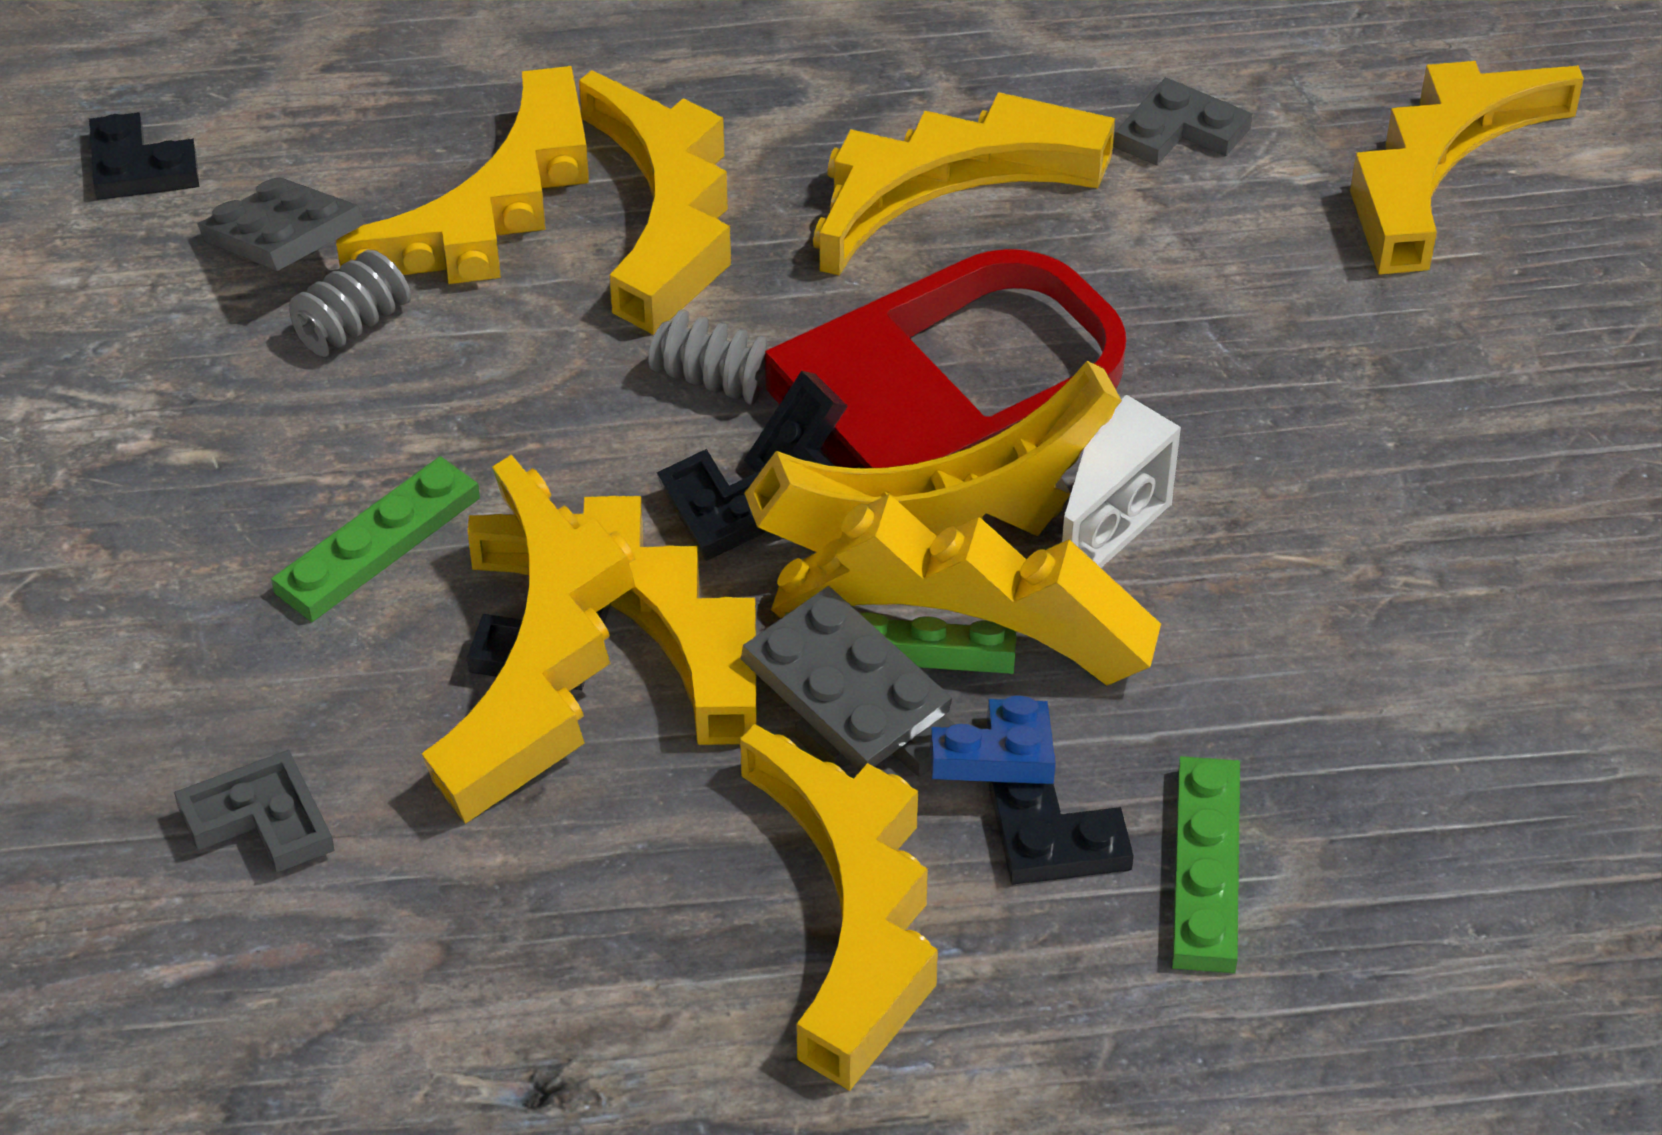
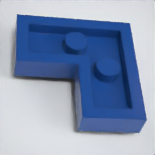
M1026 696L988 699V729H978L968 724H955L950 727H931L930 757L932 779L1054 784L1056 761L1048 701H1035Z

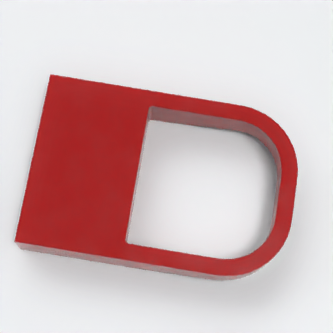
M993 250L961 260L766 350V390L780 404L801 371L815 373L848 405L820 448L836 467L857 469L913 465L957 453L1000 434L1045 404L1072 377L992 416H984L910 339L912 336L988 293L1004 289L1037 291L1057 301L1097 341L1102 354L1094 364L1106 371L1113 386L1117 389L1124 370L1126 332L1121 318L1113 307L1076 271L1065 263L1048 255L1028 250Z

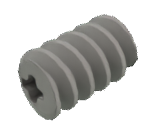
M367 249L358 254L356 260H350L341 265L339 271L327 274L323 282L318 281L310 285L307 292H301L293 296L289 304V312L299 339L316 355L326 357L329 355L327 342L336 348L342 347L346 344L345 333L352 337L359 336L363 330L362 323L369 327L377 324L379 320L378 312L385 316L392 314L395 310V303L405 305L410 302L411 292L403 274L393 262L378 251Z
M684 309L679 310L672 321L663 322L658 327L652 339L648 355L649 368L652 371L661 372L665 369L666 374L671 378L679 379L685 376L686 381L691 385L697 386L704 383L705 387L712 392H719L724 389L725 394L732 399L744 396V400L749 405L757 401L766 381V337L760 335L752 347L748 348L747 331L743 329L738 330L733 339L728 341V326L723 322L719 323L710 335L708 334L709 320L705 316L698 317L692 328H689V312Z

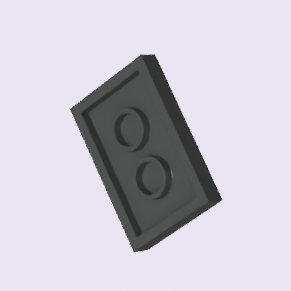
M281 177L262 182L256 187V193L241 201L232 200L218 205L213 209L212 216L197 223L204 242L275 271L281 270L365 224L357 204Z
M827 586L742 647L741 660L860 771L867 763L875 767L950 710L952 697L830 586Z

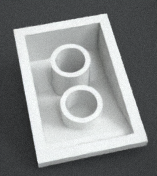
M1128 395L1121 399V403L1115 409L1109 422L1098 430L1084 448L1064 515L1062 542L1070 539L1100 568L1172 505L1181 427Z

